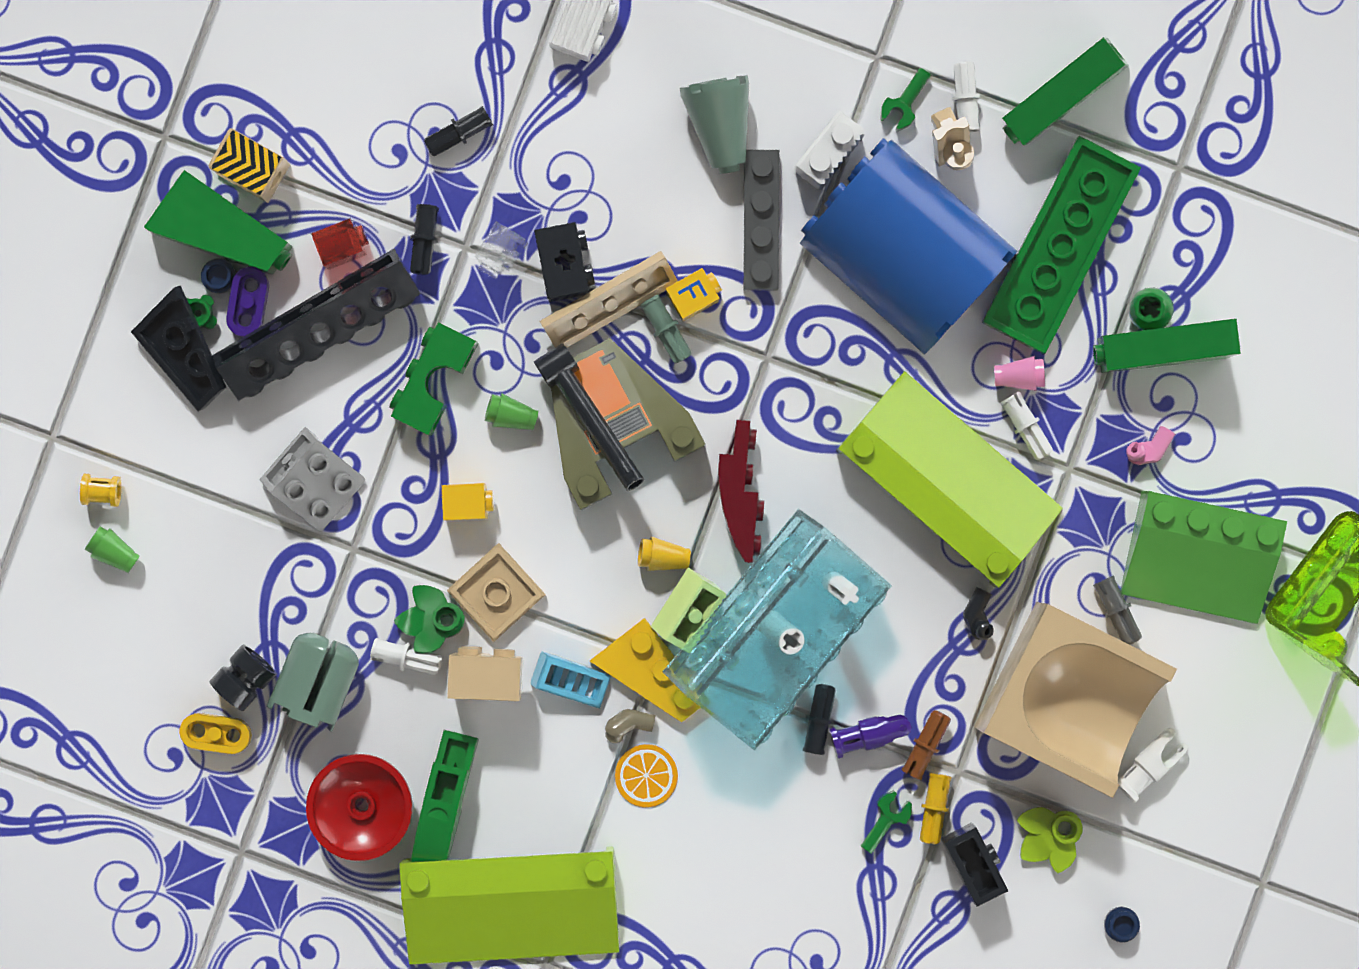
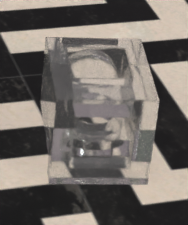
M496 221L474 256L476 261L481 263L478 269L493 279L501 275L504 269L510 271L520 255L516 251L517 247L520 246L525 249L528 244L527 240Z

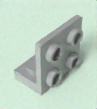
M306 427L303 428L259 479L273 496L318 531H323L365 482V478L327 448Z

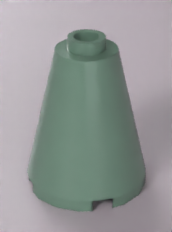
M748 75L736 76L735 79L730 80L721 78L688 85L689 87H680V96L711 168H718L719 174L739 171V164L746 162L749 101Z

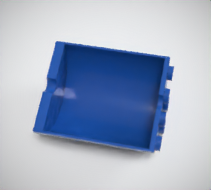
M883 138L871 151L870 154L873 158L869 160L867 157H863L851 171L850 176L847 178L850 183L845 186L841 182L829 195L828 200L824 204L827 209L820 218L815 215L812 216L800 230L805 234L800 244L925 355L988 287L1017 253V250L893 140L888 142Z

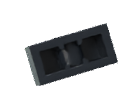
M576 222L534 230L548 301L569 299L589 293V286L595 285L592 265H584L582 251L588 250L585 230L578 231ZM568 253L570 259L575 258V261L570 263V270L564 271L562 265H556V262L562 259L561 254Z

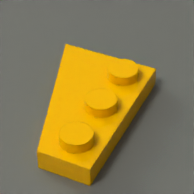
M643 618L593 657L590 662L682 723L709 702V699L656 631L650 627L651 625L646 618Z

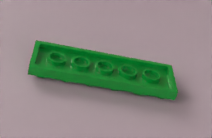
M1078 136L982 323L1043 355L1046 354L1141 167Z

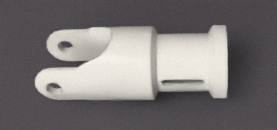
M1173 728L1163 731L1134 759L1135 764L1121 778L1118 777V788L1132 802L1136 803L1139 800L1138 795L1152 781L1157 782L1187 753L1189 747L1187 744L1182 743L1176 746L1168 755L1161 757L1164 747L1176 734Z

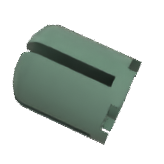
M316 633L298 635L293 640L266 707L272 709L274 703L283 707V711L287 712V717L318 728L321 721L327 723V729L332 732L359 666L356 653L349 646L335 640L332 641L327 651L329 639Z

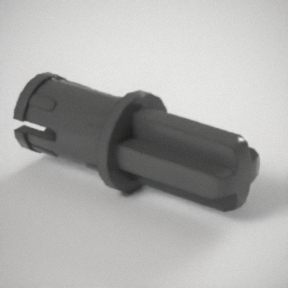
M1114 575L1094 584L1093 586L1096 588L1107 611L1105 617L1110 616L1121 641L1129 645L1139 641L1142 638V634L1128 608L1132 605L1131 603H1126Z

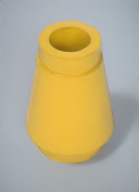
M652 536L650 539H641L638 551V566L646 567V571L687 569L690 564L691 550L690 548H684Z

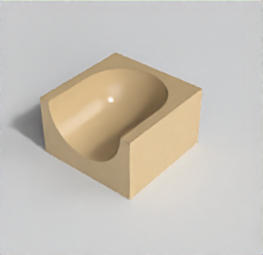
M1036 602L974 727L1113 798L1119 787L1118 772L1130 738L1151 700L1166 683L1172 681L1177 668L1049 604Z

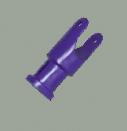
M900 714L891 717L874 716L858 721L855 726L836 730L834 727L829 729L836 757L840 759L848 752L863 748L869 751L883 747L896 738L908 735L912 727L907 718Z

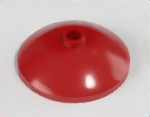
M368 754L347 755L329 763L313 780L306 800L307 821L316 840L335 856L353 861L371 860L392 850L406 834L413 812L411 791L403 775L386 760ZM363 798L367 800L369 807L366 811H361L357 808L356 803L358 799Z

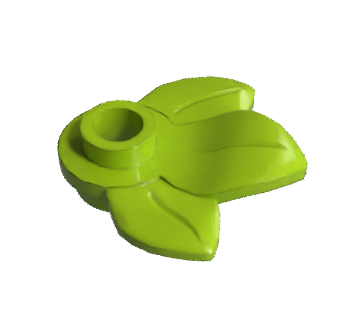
M1035 807L1023 812L1017 818L1021 827L1029 832L1021 845L1020 857L1022 860L1039 862L1049 859L1051 866L1057 873L1063 872L1072 865L1076 858L1075 843L1080 839L1083 832L1082 822L1076 814L1067 810L1053 813L1045 807ZM1064 821L1069 822L1070 831L1066 834L1059 833V824Z

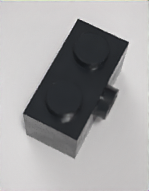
M969 823L941 838L955 869L976 907L1008 892L996 867L1001 861L991 843L985 845L977 827L973 823Z

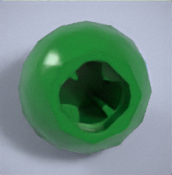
M1155 287L1145 288L1137 292L1129 305V316L1133 324L1141 330L1166 327L1174 313V306L1170 296L1165 291Z

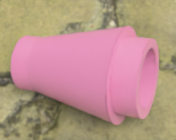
M1035 356L1004 365L994 366L996 387L1005 386L1037 391V387H1045L1044 359H1035Z

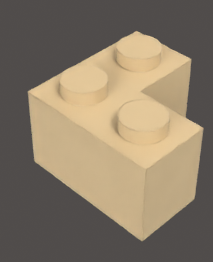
M461 646L458 648V652L449 655L447 698L520 701L523 657L515 656V650L494 649V654L490 655L482 653V647Z

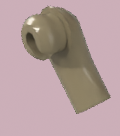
M631 709L622 710L608 720L605 726V737L611 743H620L623 741V736L633 728L652 732L656 715Z

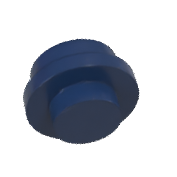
M221 258L212 259L203 266L201 281L207 290L216 294H222L231 289L236 270L227 260Z
M1120 906L1113 908L1107 913L1104 920V928L1107 935L1114 941L1128 942L1138 934L1140 921L1133 910Z

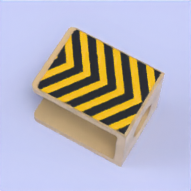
M230 128L208 166L220 177L269 203L290 163L279 154Z

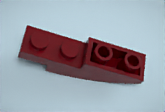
M736 420L733 455L719 454V492L725 521L735 547L744 562L752 563L753 556H760L761 535H755L756 521H763L764 500H758L759 492L745 491V485H752L754 464H747L748 450H755L757 429H750L751 421Z

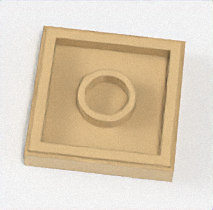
M500 543L494 546L447 589L450 595L493 642L546 595Z

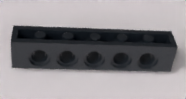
M392 249L213 354L216 369L238 401L245 397H253L259 394L264 386L270 382L288 377L294 371V368L304 362L317 360L324 354L325 350L333 345L349 341L362 328L380 323L386 314L396 308L402 309L409 306L415 300V297L421 293L396 250ZM378 287L387 288L381 296L371 295ZM345 306H357L350 314L341 313ZM317 323L326 324L325 328L321 331L313 332L310 330ZM286 341L296 342L290 349L280 348ZM256 359L266 360L262 366H249Z

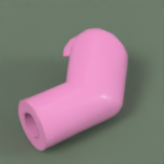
M1160 426L1151 441L1132 442L1126 449L1129 461L1137 465L1160 461L1176 434L1166 427Z

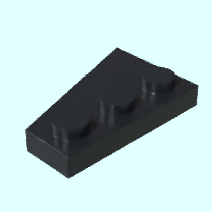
M181 285L174 287L131 333L199 412L205 409L227 387L216 369L211 351Z

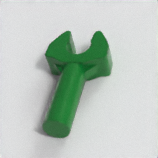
M919 68L899 98L891 99L887 97L881 106L880 120L884 121L892 110L897 109L902 113V119L895 130L900 131L909 127L915 119L911 105L931 77L930 73Z
M894 790L883 794L876 802L880 807L881 816L861 844V847L871 854L892 824L899 822L906 824L911 817L912 803L910 801H906L899 812L894 813L890 811V804L897 795Z

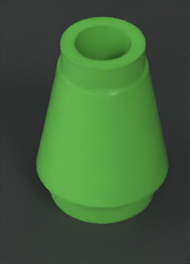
M503 393L500 396L492 394L484 421L492 423V427L528 429L533 431L538 417V410L532 409Z
M101 526L84 549L91 553V558L124 570L127 573L130 572L140 557L112 529L109 528L107 531Z

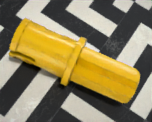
M929 773L925 804L922 803L921 805L925 809L920 841L928 844H939L945 812H949V808H946L952 777Z

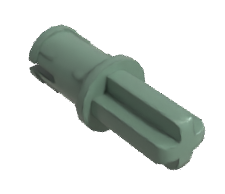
M655 295L643 302L640 307L656 331L653 334L654 337L658 336L672 361L679 363L691 355V350L676 326L679 324L678 321H673L661 301V297Z

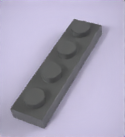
M746 150V162L744 163L743 290L778 291L780 150Z

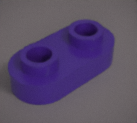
M254 267L240 269L232 281L226 323L228 328L240 337H244L263 326L269 293V280L261 270ZM256 280L258 283L257 289L253 292H248L246 288L248 281ZM244 314H250L252 317V322L248 326L241 325L240 319Z

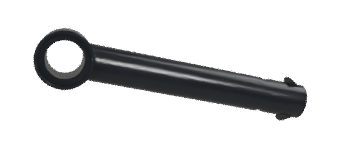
M561 343L533 361L550 388L555 385L558 386L608 464L613 468L614 473L626 491L633 490L644 481L643 476L629 458L624 447L575 375V372L580 368L564 343Z

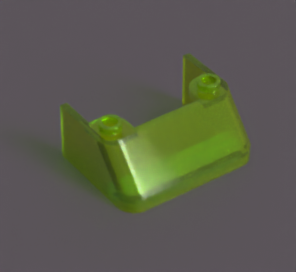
M1346 511L1337 515L1270 601L1265 611L1267 621L1277 631L1317 662L1356 686H1359V677L1342 661L1347 653V641L1335 630L1359 600L1358 513Z

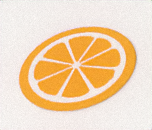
M650 744L635 746L626 751L617 763L615 770L616 786L624 799L639 807L657 806L672 795L677 785L678 771L676 764L669 753L658 746Z

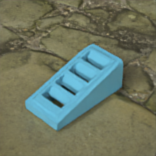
M542 651L531 679V685L536 689L600 709L611 675ZM551 664H553L555 667L550 682H546ZM564 668L568 669L564 686H558ZM581 673L583 675L578 690L574 692L572 689L577 674ZM591 677L597 678L591 697L586 696L585 693Z

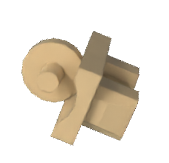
M950 107L933 114L931 122L935 129L932 131L934 157L938 166L946 164L953 170L968 168L974 160V150L970 144V127L966 118L963 117L957 120Z

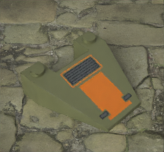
M611 338L573 357L580 368L575 372V375L624 448L659 431L674 462L706 446L690 413ZM555 385L551 387L563 476L580 510H583L612 495L597 465V462L605 459V457L558 386Z

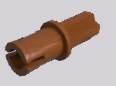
M932 711L919 738L915 737L913 740L916 744L904 767L901 769L906 774L910 773V776L922 780V776L934 753H939L940 751L937 747L951 722L949 716L940 711Z

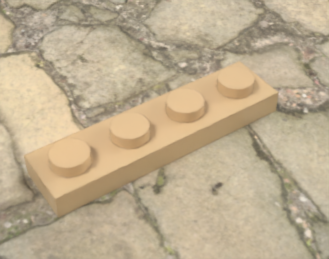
M660 251L542 319L540 323L554 347L564 343L566 348L637 308L646 300L666 291L667 287L678 282L667 259Z

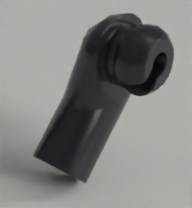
M976 587L963 612V618L969 633L975 639L988 640L992 637L994 628L992 624H989L984 609L992 594L979 587Z

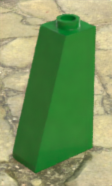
M1103 37L1006 114L1002 119L1007 125L1002 129L1014 144L1019 141L1023 146L1029 144L1126 69L1129 64L1111 41Z
M186 170L181 173L144 225V228L157 236L248 267L257 268L272 275L276 270L282 271L292 257V254L289 252L293 247Z
M1237 318L1105 335L1097 338L1098 344L1093 345L1094 363L1096 366L1100 365L1101 373L1221 360L1241 354Z

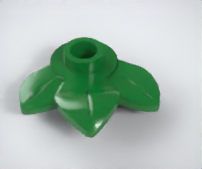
M428 585L413 586L412 593L416 606L398 615L394 619V623L404 634L415 637L414 651L416 653H432L441 648L446 638L454 637L461 632L465 623L464 614L457 605L447 603L441 590ZM451 616L454 622L450 626H443L441 624L443 617Z

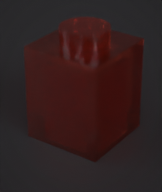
M351 218L311 233L322 264L328 270L367 255L364 246L368 245L369 241L362 224L356 226Z

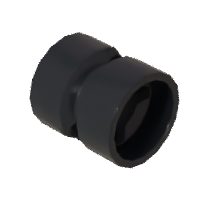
M243 644L229 659L231 666L222 667L209 681L210 685L221 697L240 711H245L257 697L255 691L257 688L264 689L277 675L276 671L265 659ZM244 672L248 674L245 678L242 676Z

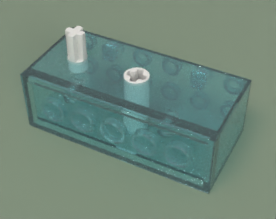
M798 508L728 592L726 597L722 599V602L697 629L684 648L677 653L662 672L687 697L753 750H756L760 744L769 739L773 728L782 717L788 715L793 710L797 699L802 693L814 685L818 674L827 663L838 656L842 645L847 639L862 627L864 619L872 609L884 601L887 591L892 585L827 528Z

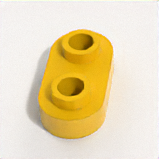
M206 713L189 715L182 721L179 729L180 738L186 746L193 749L226 754H236L245 750L252 738L251 729L244 720ZM196 724L204 726V736L199 737L194 733ZM231 729H236L240 733V739L237 742L229 739L228 734Z

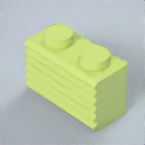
M687 568L650 627L671 644L687 653L692 652V647L696 646L697 640H700L699 635L704 634L703 629L708 628L707 623L711 622L712 616H715L714 611L719 610L718 605L723 604L722 599L727 598L726 593L711 580Z

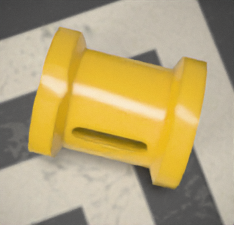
M84 473L80 483L81 504L88 505L89 502L110 503L113 507L119 506L122 488L121 477L113 476L112 479L93 478L90 474Z

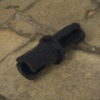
M481 106L476 111L457 121L454 118L451 119L452 123L426 137L424 142L430 154L437 156L461 142L465 145L467 143L466 139L489 126H493V123L484 107Z
M417 204L414 234L410 235V240L413 241L410 271L416 275H429L431 273L434 244L438 243L435 231L439 208L429 204Z
M817 684L815 686L810 716L806 715V720H809L802 749L804 752L818 755L825 754L824 749L829 724L833 725V720H830L836 692L835 687L831 685Z

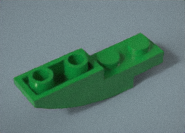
M443 730L437 757L431 768L423 800L411 862L449 860L462 812L461 806L479 741L478 738Z

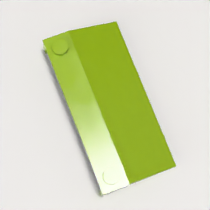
M905 371L836 449L838 453L846 455L990 580L989 583L996 588H999L1024 560L1063 509Z
M614 846L606 847L605 851L423 862H411V858H404L400 862L401 900L409 965L619 953Z

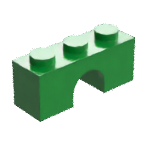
M439 322L435 329L429 327L421 342V346L425 347L420 359L413 358L406 371L405 377L409 378L404 390L398 389L392 398L389 406L393 410L391 417L432 437L447 405L432 397L428 387L429 379L434 372L442 368L453 369L463 374L479 343Z

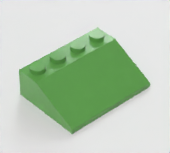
M1152 491L1141 492L1120 591L1122 595L1258 624L1281 555L1288 521Z

